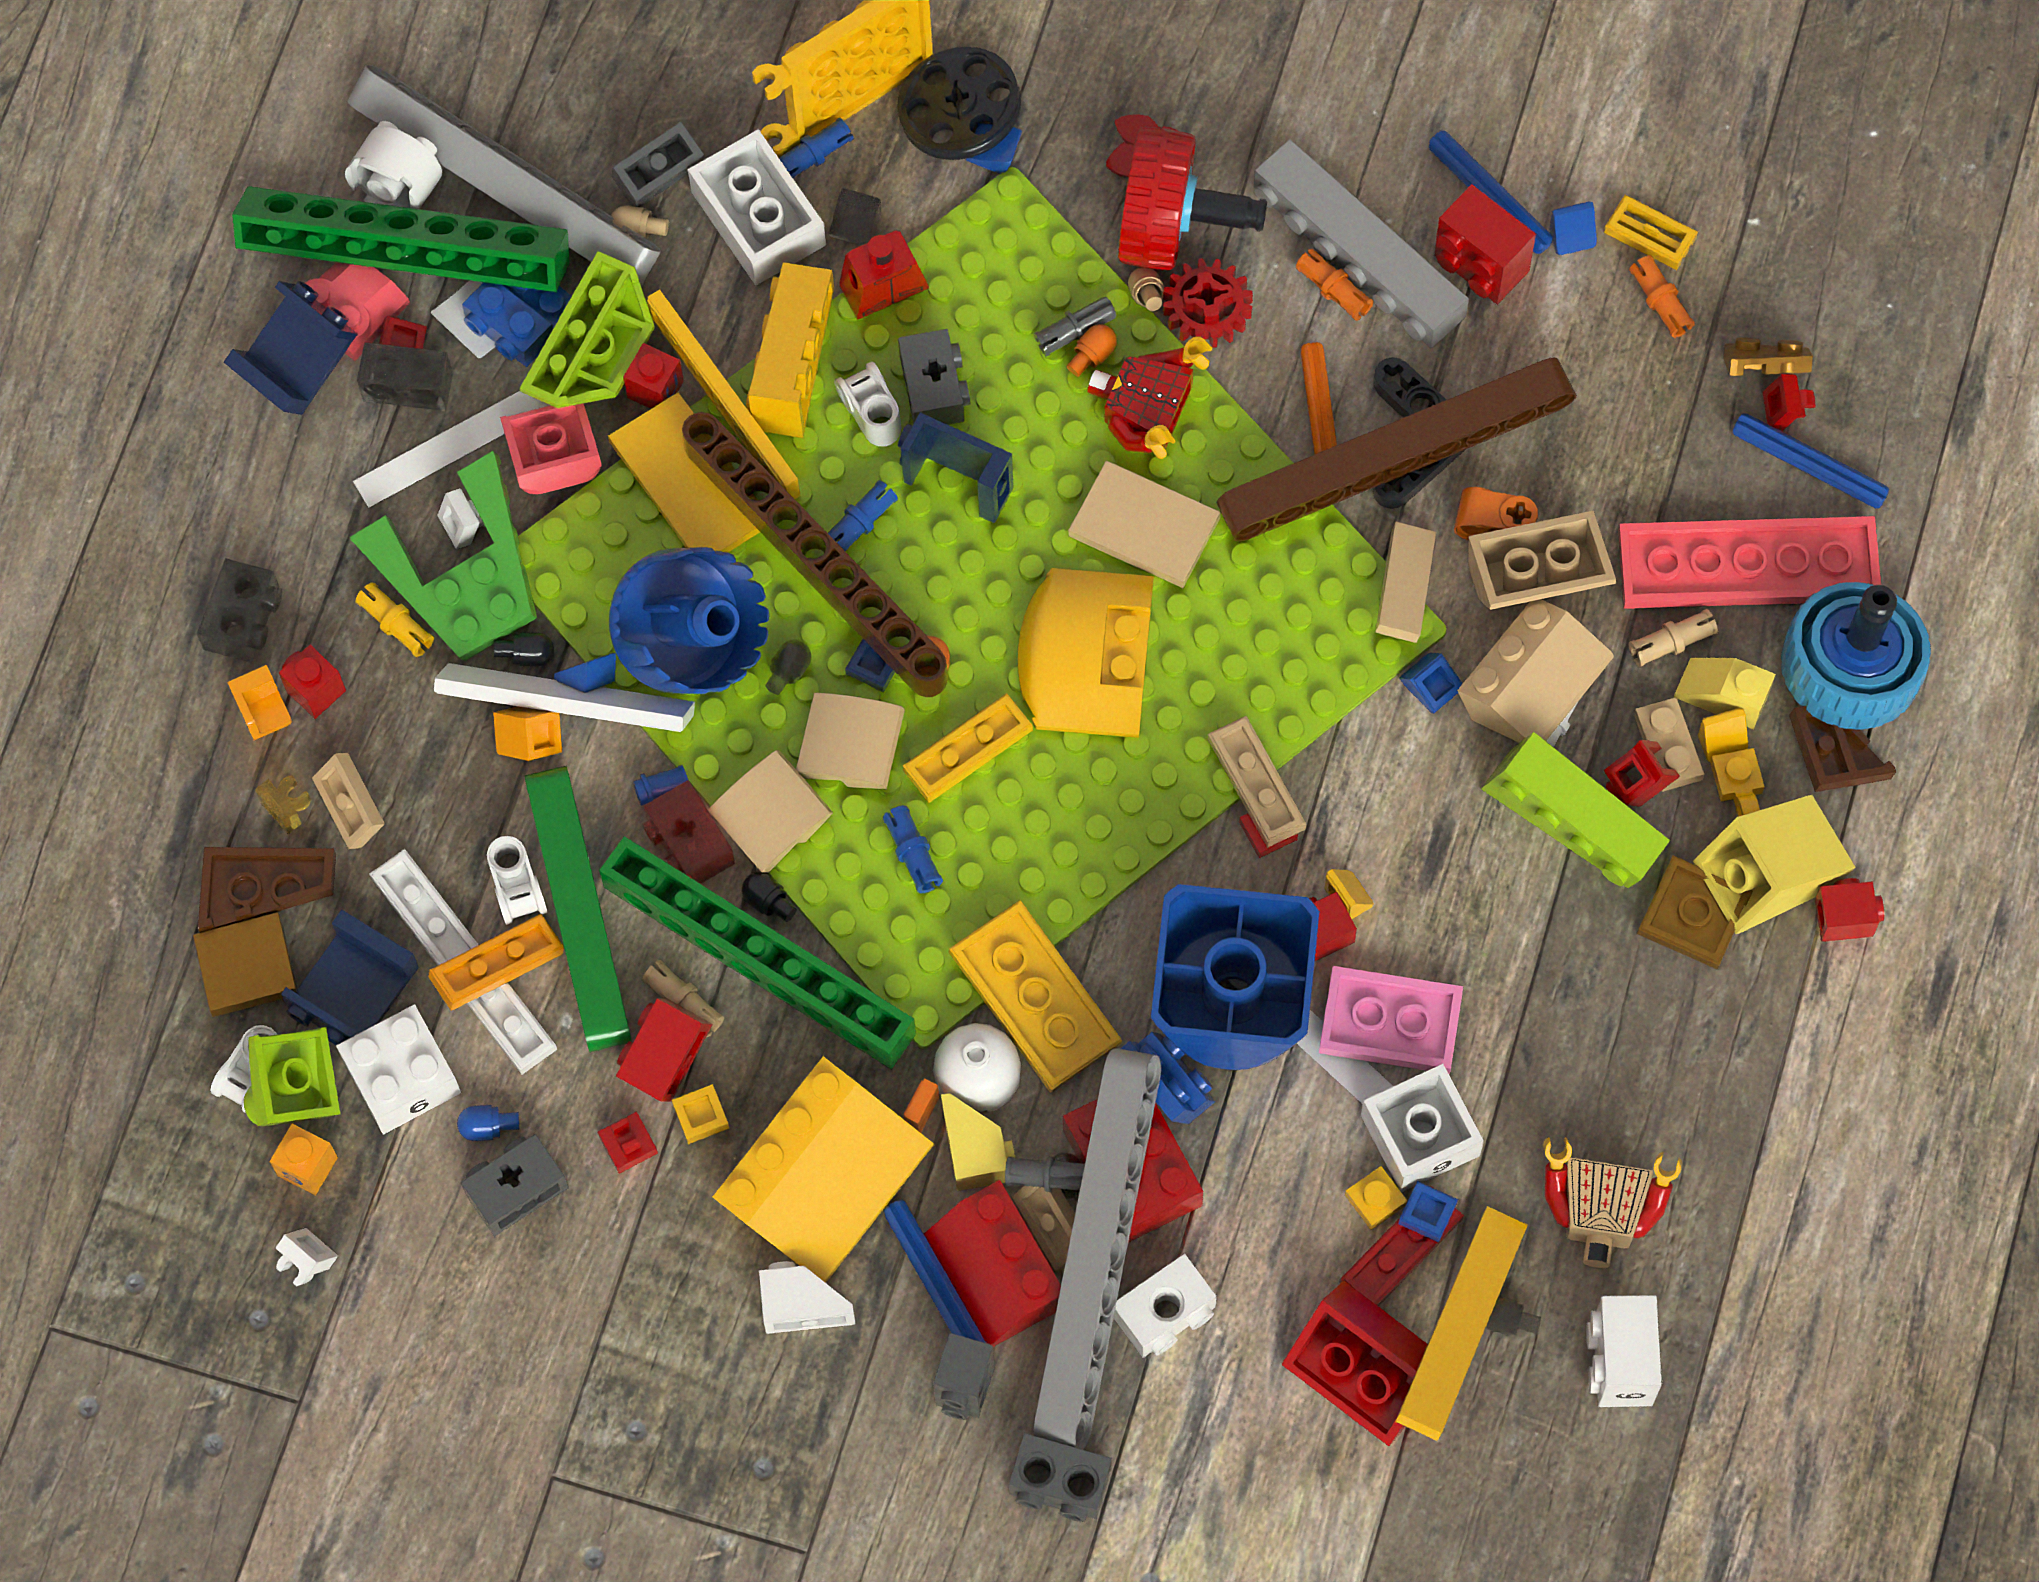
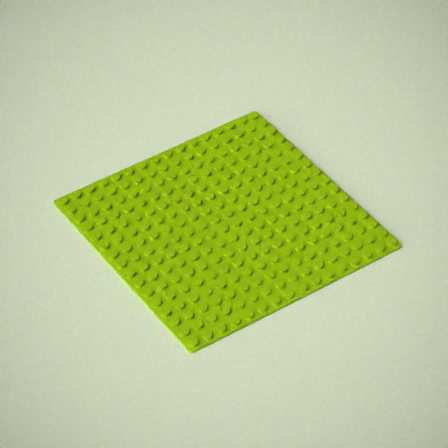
M1009 167L1006 173L1002 172L907 243L929 285L928 289L859 320L855 317L843 292L832 300L804 437L799 438L764 432L798 478L800 497L795 500L827 533L845 516L844 510L850 504L855 506L875 486L878 480L887 484L886 492L891 488L897 495L898 500L873 523L874 529L869 534L863 533L845 552L927 636H935L945 642L950 653V666L947 670V685L940 694L934 697L919 696L896 673H894L884 693L846 675L845 668L863 638L761 532L728 552L735 556L736 562L744 563L752 570L753 577L748 580L760 583L766 595L764 601L757 603L769 610V621L758 624L768 629V639L765 645L754 649L761 653L757 664L749 669H744L747 670V675L742 680L730 684L729 688L721 692H708L706 694L667 693L653 689L637 680L623 666L611 641L609 610L613 594L624 574L642 558L660 550L686 547L622 459L518 536L520 542L518 547L522 565L526 568L533 603L583 662L610 653L616 654L615 681L605 685L606 688L695 702L694 716L681 732L646 726L640 727L675 768L683 765L689 784L709 807L742 776L775 750H779L796 769L814 693L867 698L902 706L905 709L887 789L847 787L841 780L805 779L832 810L833 814L805 843H797L767 874L783 886V890L787 892V897L868 990L914 1018L916 1036L912 1041L921 1049H927L985 1003L949 954V948L1019 900L1022 901L1048 939L1056 947L1241 800L1208 741L1209 733L1247 716L1273 765L1278 770L1442 640L1447 630L1446 625L1425 604L1421 635L1417 643L1375 632L1386 561L1334 505L1240 542L1234 540L1221 514L1220 520L1184 588L1069 537V529L1106 461L1219 512L1221 511L1216 502L1221 495L1235 487L1291 465L1293 462L1206 369H1198L1194 364L1190 367L1193 369V388L1172 434L1176 442L1174 444L1168 443L1165 450L1167 452L1166 457L1159 459L1153 452L1126 451L1105 423V404L1107 400L1087 392L1094 371L1097 369L1118 376L1126 357L1138 358L1141 355L1183 348L1184 346L1152 311L1134 301L1128 286L1015 167ZM1102 297H1107L1114 306L1116 318L1104 325L1109 326L1115 332L1117 345L1112 354L1101 365H1098L1096 368L1088 366L1079 377H1076L1067 369L1066 365L1076 356L1074 347L1077 345L1078 339L1045 357L1038 346L1040 342H1036L1033 333L1039 332L1065 318V312L1067 311L1074 313ZM948 329L950 343H959L963 367L956 368L958 381H967L971 405L963 406L964 422L948 425L1012 453L1013 490L996 522L993 523L979 516L977 480L926 458L912 486L904 483L903 467L899 464L901 458V448L898 447L899 438L893 444L885 447L871 444L866 439L853 415L844 406L836 390L834 380L839 377L846 379L865 370L867 363L874 362L881 372L887 388L897 402L902 433L907 424L913 425V419L899 356L898 338ZM755 358L726 379L745 407L754 374ZM938 376L932 377L933 382L939 381ZM707 394L690 407L693 413L705 412L716 417L742 444ZM878 417L872 422L882 424L890 419ZM730 462L735 470L740 466L737 463ZM763 491L753 492L757 500H762L768 495ZM783 520L776 526L785 530L794 527L796 523L791 520ZM811 549L804 556L815 559L822 556L824 552L819 549ZM1051 568L1154 576L1139 738L1038 730L1033 725L1031 718L1035 716L1026 701H1023L1020 689L1018 644L1024 615L1029 602L1037 588L1046 579V574ZM839 578L832 585L838 588H846L851 585L852 581L847 578ZM869 607L860 614L870 618L879 615L881 611L877 608ZM900 636L891 639L889 644L894 647H903L909 643V640ZM1007 693L1031 722L1033 731L928 803L904 773L903 765ZM904 805L909 808L910 815L920 836L926 837L930 844L928 852L939 875L943 879L939 887L932 881L935 889L930 892H917L915 883L905 863L900 862L895 854L897 846L887 825L883 821V816L888 812L894 818L890 810L897 806Z

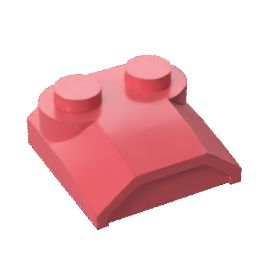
M336 262L320 278L305 282V284L319 294L316 300L325 308L328 305L332 306L348 317L349 321L346 325L358 335L345 354L354 361L379 337L386 316L397 317L410 303L409 298L396 284L375 267Z
M584 403L562 408L550 405L508 417H500L519 487L526 493L543 494L592 480L599 473L602 466Z

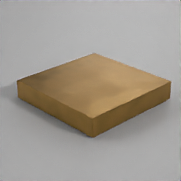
M1672 856L1637 934L1718 969L1735 932V924L1732 919L1728 922L1703 880L1708 879L1704 871L1694 864ZM1711 874L1716 883L1730 889L1725 879ZM1753 890L1739 893L1741 897L1734 910L1737 918H1739L1744 905H1747Z
M278 912L193 935L212 1017L283 999L281 993L286 987L298 994L282 922Z

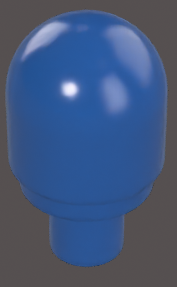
M492 1105L470 1106L465 1108L458 1116L457 1128L459 1133L467 1140H493V1138H500V1131L520 1130L519 1112L499 1113L498 1107H492Z

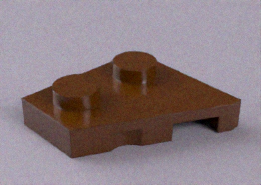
M1805 706L1796 707L1789 714L1815 792L1891 780L1895 775V766L1890 761L1884 764L1868 747L1871 741L1860 729H1845L1834 724H1827L1812 716Z

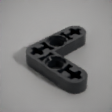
M1386 358L1375 369L1373 381L1375 391L1403 418L1415 413L1411 409L1410 404L1417 398H1426L1433 405L1446 400L1407 362L1400 358ZM1386 373L1390 376H1395L1397 373L1400 374L1401 387L1394 381L1386 384ZM1404 388L1407 391V394L1405 395L1404 399H1401ZM1465 450L1434 462L1428 469H1417L1406 474L1407 476L1400 483L1399 493L1394 490L1388 493L1384 492L1385 483L1375 486L1373 488L1374 499L1379 505L1389 509L1405 505ZM1402 476L1388 481V483L1391 485L1395 484Z

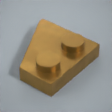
M1742 337L1736 338L1735 344L1725 343L1723 360L1730 376H1743L1744 369H1759L1765 375L1809 373L1812 371L1813 355L1810 349L1803 347V342L1779 340L1777 346L1761 345V340Z

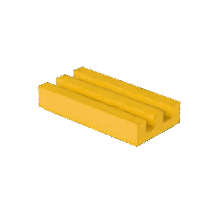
M1626 194L1604 229L1605 234L1646 255H1651L1655 260L1675 270L1679 268L1683 257L1685 258L1691 244L1693 245L1698 234L1694 229ZM1628 211L1682 239V243L1660 233L1659 229L1647 223L1643 224L1625 215L1624 212Z

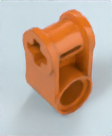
M1467 487L1461 492L1454 532L1459 537L1469 540V536L1535 523L1538 519V509L1530 498L1493 492L1481 487ZM1519 506L1523 507V511H1519ZM1521 519V524H1514L1515 520Z

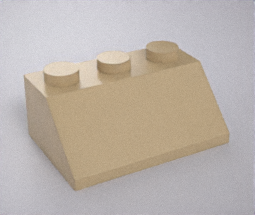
M1594 511L1469 536L1468 567L1478 599L1490 610L1616 584V577Z
M1542 599L1534 600L1527 604L1457 691L1472 721L1518 743L1533 732L1547 741L1614 658L1612 651L1568 611Z

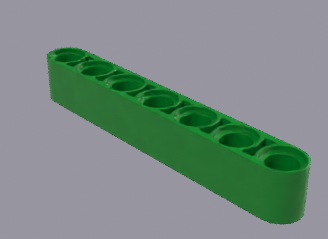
M567 765L524 775L589 1053L627 1044L629 1041L632 1042Z

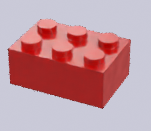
M1098 1099L1062 1116L1063 1132L1080 1164H1085ZM1156 1103L1128 1243L1203 1206L1204 1191Z

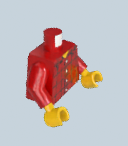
M1202 337L1191 338L1183 348L1141 355L1138 358L1126 357L1118 376L1097 369L1094 371L1087 392L1107 400L1105 404V423L1108 425L1109 431L1126 451L1153 452L1159 459L1166 457L1167 452L1165 450L1168 443L1174 444L1176 442L1172 434L1193 388V369L1190 367L1194 364L1198 369L1204 370L1209 366V360L1202 353L1212 351L1213 347Z

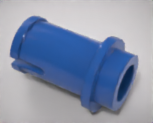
M683 765L648 777L643 773L640 774V779L633 781L641 806L649 804L650 807L655 806V801L685 791H691Z

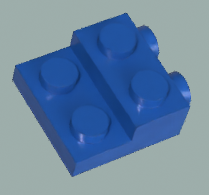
M483 282L462 303L465 315L464 322L476 335L482 337L485 334L494 341L496 349L506 359L510 361L517 359L525 367H528L538 357L572 295L560 286L557 292Z
M1151 1032L1139 1043L1129 1041L1120 1048L1154 1054L1160 1058L1161 1077L1156 1103L1171 1121L1190 1124L1215 1103V1100L1208 1093L1213 1089L1211 1083L1197 1068L1192 1072L1181 1059L1185 1054L1166 1036L1163 1037L1160 1033Z

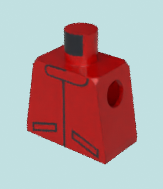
M895 230L886 235H876L868 243L845 254L839 286L857 320L929 288L900 230Z

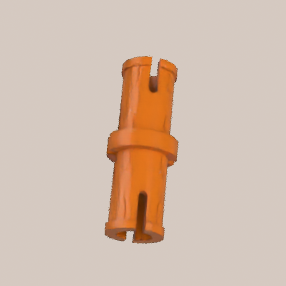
M1309 249L1308 254L1305 252L1297 261L1296 269L1321 289L1320 294L1325 299H1332L1339 304L1354 320H1360L1361 315L1364 317L1372 308L1373 300L1347 279L1349 275L1344 270H1337L1330 265L1315 249Z
M1651 255L1640 258L1637 261L1641 267L1633 263L1629 271L1634 275L1647 296L1645 302L1650 309L1657 311L1673 338L1684 335L1687 332L1683 326L1686 325L1691 330L1695 322L1678 299L1679 291L1674 284L1667 282Z

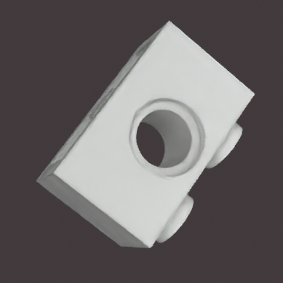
M1183 1254L1118 1299L1114 1319L1142 1358L1152 1351L1155 1355H1160L1177 1342L1178 1339L1175 1335L1188 1326L1195 1330L1213 1317L1214 1313L1212 1310L1216 1307L1217 1296L1186 1254ZM1162 1301H1170L1178 1307L1179 1311L1173 1317L1163 1318L1155 1312L1154 1308Z

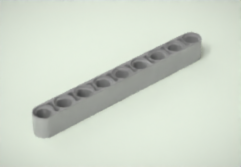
M365 65L347 100L350 106L377 124L381 121H388L394 124L400 131L415 139L417 137L428 139L437 148L435 157L439 164L530 223L539 226L568 229L569 248L592 262L597 251L634 266L642 288L661 253L658 246L624 225L622 228L616 226L613 223L614 218L390 73L373 65Z
M1113 1048L1109 1052L1104 1065L1034 1422V1436L1082 1450L1087 1446L1092 1431L1161 1077V1061L1157 1055Z

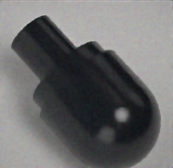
M520 632V634H514V641L494 640V657L513 658V664H520V666H543L552 659L554 654L552 640L543 633Z
M762 872L752 873L743 881L741 889L743 898L758 912L767 916L775 913L785 922L790 921L794 917L797 908L785 900L787 892L783 890L782 885L768 874Z

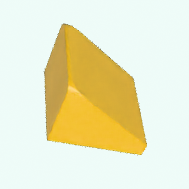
M1738 708L1703 718L1698 738L1708 762L1711 761V757L1714 755L1748 749L1744 709Z
M1331 869L1326 873L1325 891L1328 895L1335 892L1339 894L1351 919L1372 908L1374 905L1372 899L1352 871Z

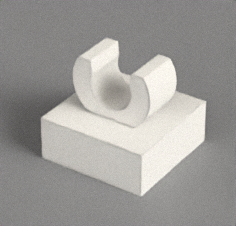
M461 488L445 493L437 516L456 549L471 545L477 528L483 526L484 523L472 500L467 501Z
M307 1228L284 1234L276 1246V1249L283 1254L277 1262L276 1269L281 1272L289 1269L294 1264L299 1268V1274L293 1283L299 1286L309 1282L314 1274L329 1270L338 1255Z

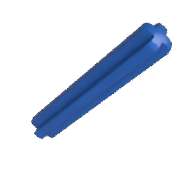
M1441 130L1430 139L1429 149L1467 187L1471 184L1536 233L1534 253L1541 254L1552 244V235L1447 131Z
M1742 413L1734 425L1733 434L1875 509H1879L1888 496V486L1747 413Z
M898 1200L888 1205L884 1209V1216L950 1332L986 1343L906 1202Z

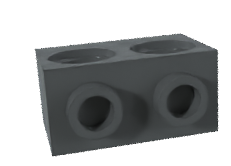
M949 1333L933 1382L936 1406L942 1407V1413L960 1420H967L968 1415L979 1418L995 1369L993 1345Z
M1024 1433L1009 1482V1494L1016 1496L1015 1501L1025 1507L1042 1509L1044 1504L1060 1509L1059 1514L1070 1520L1085 1522L1086 1517L1097 1520L1112 1469V1458ZM1034 1465H1041L1049 1470L1050 1476L1045 1482L1034 1484L1026 1479V1471ZM1076 1478H1086L1092 1482L1094 1488L1086 1496H1076L1070 1492L1068 1486Z

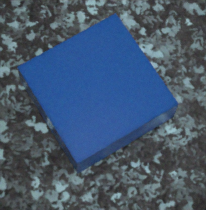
M1417 1181L1398 1224L1440 1242L1458 1203V1199Z

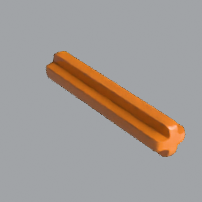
M1313 342L1302 345L1301 360L1314 454L1337 446L1324 348L1320 342Z

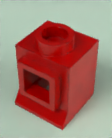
M1639 740L1632 749L1604 769L1605 774L1610 780L1606 783L1607 790L1621 802L1625 803L1626 806L1641 807L1678 779L1680 775L1675 769L1662 768L1654 756L1662 748L1657 741ZM1636 766L1643 778L1633 785L1626 773Z

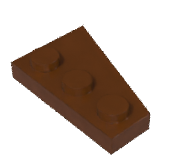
M204 847L198 917L199 933L332 896L334 894L336 852L334 848Z

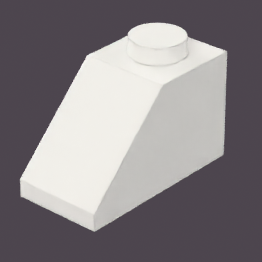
M783 1261L770 1264L767 1270H759L763 1322L766 1334L855 1325L853 1304L805 1266H795L794 1262Z

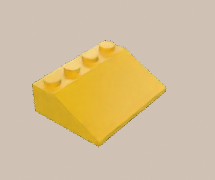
M823 1056L712 1197L799 1266H805L826 1283L934 1146V1143Z

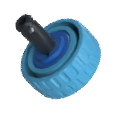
M1862 582L1838 583L1812 594L1796 612L1787 630L1781 650V671L1785 684L1800 706H1805L1812 716L1827 724H1834L1845 729L1875 728L1895 720L1910 707L1925 680L1930 664L1931 644L1927 629L1918 613L1890 588L1884 585Z

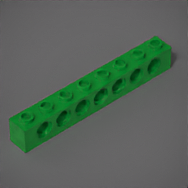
M247 186L232 213L235 247L238 249L557 292L570 264L568 229Z
M624 836L599 870L605 889L891 1070L916 1036L913 1017Z

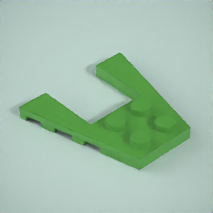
M494 451L457 472L494 544L429 583L424 584L392 520L387 516H383L350 536L351 541L453 652L464 661L493 645L494 640L505 638L537 618L526 568L522 565L518 545L520 542L517 529L513 526L509 504L511 503L507 486L503 483L500 470L501 460Z

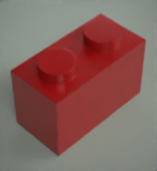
M657 998L654 1004L650 1002L642 1011L638 1020V1026L641 1029L634 1042L629 1041L622 1049L617 1060V1064L621 1067L616 1077L660 1102H672L713 1024L668 999Z

